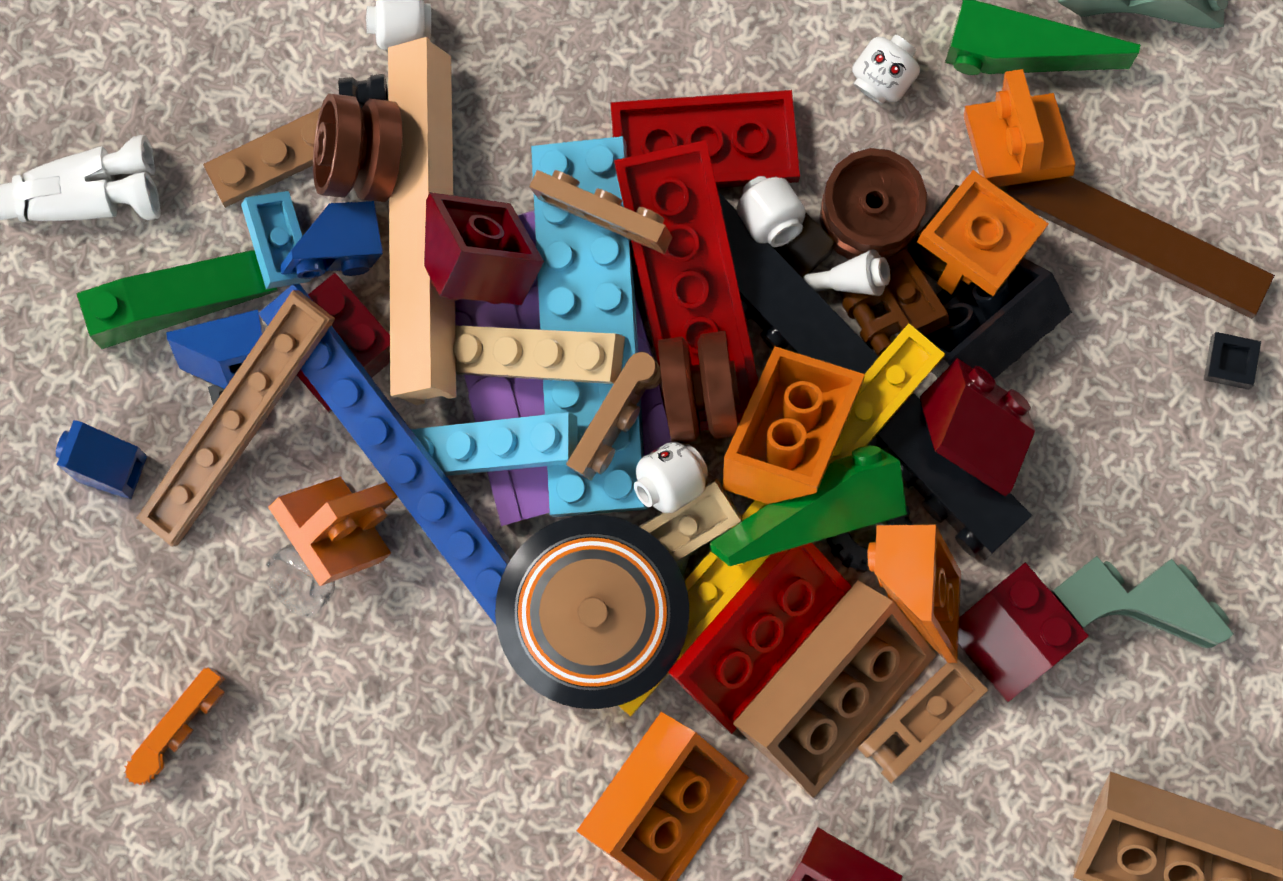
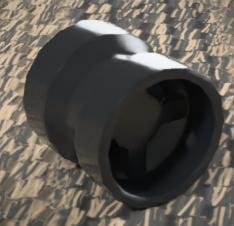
M385 74L370 75L367 80L357 81L353 77L339 78L338 80L339 95L356 97L361 109L369 98L388 101Z

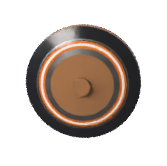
M580 515L565 518L544 527L520 546L506 566L500 580L495 604V619L498 637L504 654L516 673L531 688L546 698L566 706L582 709H602L622 705L642 696L666 676L679 657L686 639L689 624V599L686 584L677 563L669 551L653 535L641 527L620 518L605 515Z

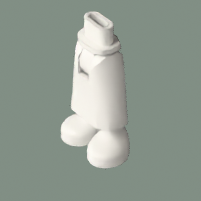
M145 135L133 136L117 152L108 154L106 149L101 146L43 164L23 174V177L20 174L14 175L12 182L0 184V220L18 218L21 222H28L30 220L67 221L116 217L117 204L120 203L131 205L140 217L145 220L160 218L159 195L150 177L155 175L153 150L148 138ZM114 175H131L124 179L114 181Z

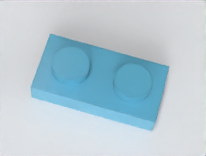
M289 191L245 197L241 207L266 289L310 282L312 278L301 279L297 277V273L281 274L280 265L302 237Z

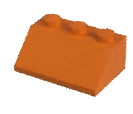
M774 346L724 456L723 490L766 504L817 493L862 387L865 374Z
M877 525L876 542H870L868 546V567L870 572L875 573L879 586L884 587L888 593V598L895 602L922 637L947 663H957L961 570L936 525Z
M660 712L576 831L643 881H677L749 777L695 731Z

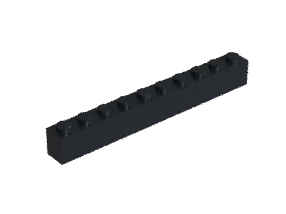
M718 191L745 320L748 321L752 318L763 329L760 335L771 350H773L774 346L865 374L879 356L768 242L758 243L753 239L738 216L736 209ZM914 392L867 445L877 446L900 460L903 486L907 489L913 486L925 498L922 501L925 510L940 523L946 520L958 532L955 536L957 543L972 557L979 554L986 560L1032 517V514L1011 493L1005 497L935 452L921 401Z

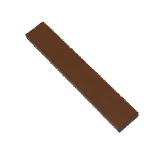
M1070 176L1009 185L1006 191L1009 196L1036 215L1251 319L1256 316L1275 276Z

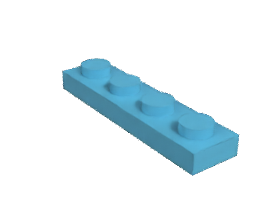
M569 412L411 429L446 476L564 465L577 447V416Z

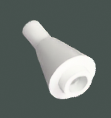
M872 249L831 268L830 271L806 274L804 280L815 291L834 289L835 291L880 296L884 292L885 285L889 284L890 268L887 260L881 257L876 250Z

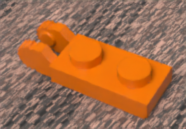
M203 668L131 756L132 760L127 761L128 764L124 766L126 768L124 773H126L125 778H128L129 782H133L134 785L137 783L145 785L147 782L151 783V780L155 779V775L160 774L165 768L164 753L170 748L173 752H176L194 731L188 724L199 710L208 714L225 692L219 688L225 680L221 674L213 668Z

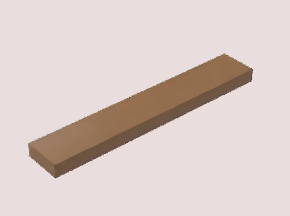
M292 290L136 517L140 522L172 547L177 546L182 541L335 320L333 316L299 290Z

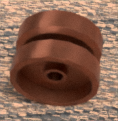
M328 93L323 100L319 112L313 149V175L317 194L345 198L354 187L357 197L362 200L386 202L391 197L397 181L402 151V119L397 102L369 98L361 109L356 97Z
M869 148L851 153L839 162L826 182L819 220L821 227L835 240L834 250L839 255L850 260L872 249L876 250L885 259L907 249L919 229L926 210L927 191L922 176L908 159L891 150Z
M719 331L701 334L698 340L700 365L693 366L689 345L683 337L658 340L663 394L671 442L681 444L697 441L700 435L698 411L706 410L709 431L715 439L733 437L738 427L736 405H740L735 363L730 361L726 332Z

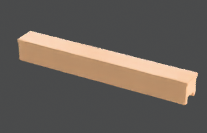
M428 37L388 47V101L397 102L402 119L400 167L395 187L389 198L390 396L394 398L399 397L415 405L425 404V399L440 396L448 399L456 398V357L453 351L456 341L455 300L439 296L424 267L426 199L428 194L432 192L453 195L451 56L430 42Z

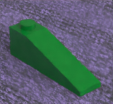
M963 0L945 63L954 65L957 71L967 75H978L980 72L985 74H1005L1006 71L1023 69L1024 73L1130 69L1139 54L1141 45L976 0Z
M255 250L121 278L76 294L89 336L101 349H105L277 292L278 289H266Z
M877 446L857 448L852 451L851 456L837 459L828 464L817 493L766 505L711 541V552L728 566H734L907 515L900 460Z

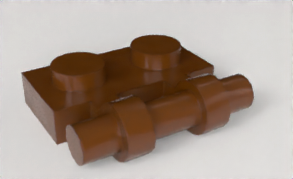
M907 249L886 258L890 268V281L888 285H885L882 295L876 296L839 291L844 299L842 306L851 319H856L861 327L860 336L871 349H874L879 357L892 343L890 337L901 332L908 323L923 336H927L950 325L947 311ZM882 302L888 313L876 318L871 309L874 305Z

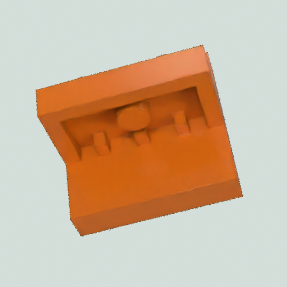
M1023 69L1005 72L1002 91L996 92L994 102L965 106L964 120L979 174L995 186L1001 187L1074 176L1076 164L1054 93L1031 96Z
M972 170L923 230L917 242L947 263L937 282L947 292L952 294L960 283L964 281L968 285L973 282L994 296L1044 233L1049 223Z
M340 476L279 496L268 507L319 586L377 565L391 554V551L374 527L387 517L384 510L398 498L387 482L352 493Z

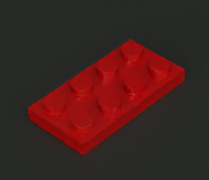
M792 90L610 102L613 137H624L627 157L707 140L717 188L745 186L749 181L759 176L784 178L788 183L799 182L800 170Z
M813 543L771 554L668 673L723 729L733 734L737 729L733 724L735 720L852 587Z

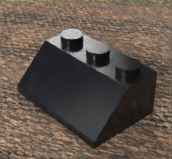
M1023 258L994 296L973 282L968 285L962 281L952 294L942 289L936 296L949 315L950 325L925 336L945 353V357L933 369L932 373L938 378L958 358L972 368L975 366L983 368L995 379L1010 365L1018 361L1025 352L1046 334L1054 330L1061 321L1072 313L1053 273Z

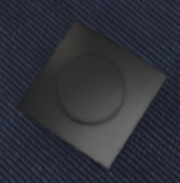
M1215 332L1210 338L1204 381L1250 390L1255 383L1261 341Z

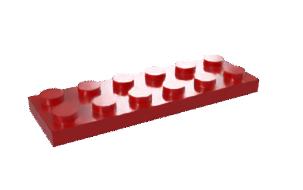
M707 140L614 160L624 207L634 212H637L639 207H644L659 214L665 219L663 224L666 225L673 237L665 254L631 240L658 365L660 366L658 340L683 337L689 345L693 366L700 365L698 340L701 334L725 331L730 361L735 363L740 405H736L738 423H740L758 384V376ZM706 410L698 411L700 431L709 430Z

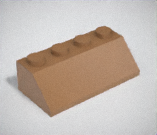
M858 580L733 724L756 749L814 798L937 654L894 601Z
M1110 771L1095 802L1073 878L1082 881H1283V831Z

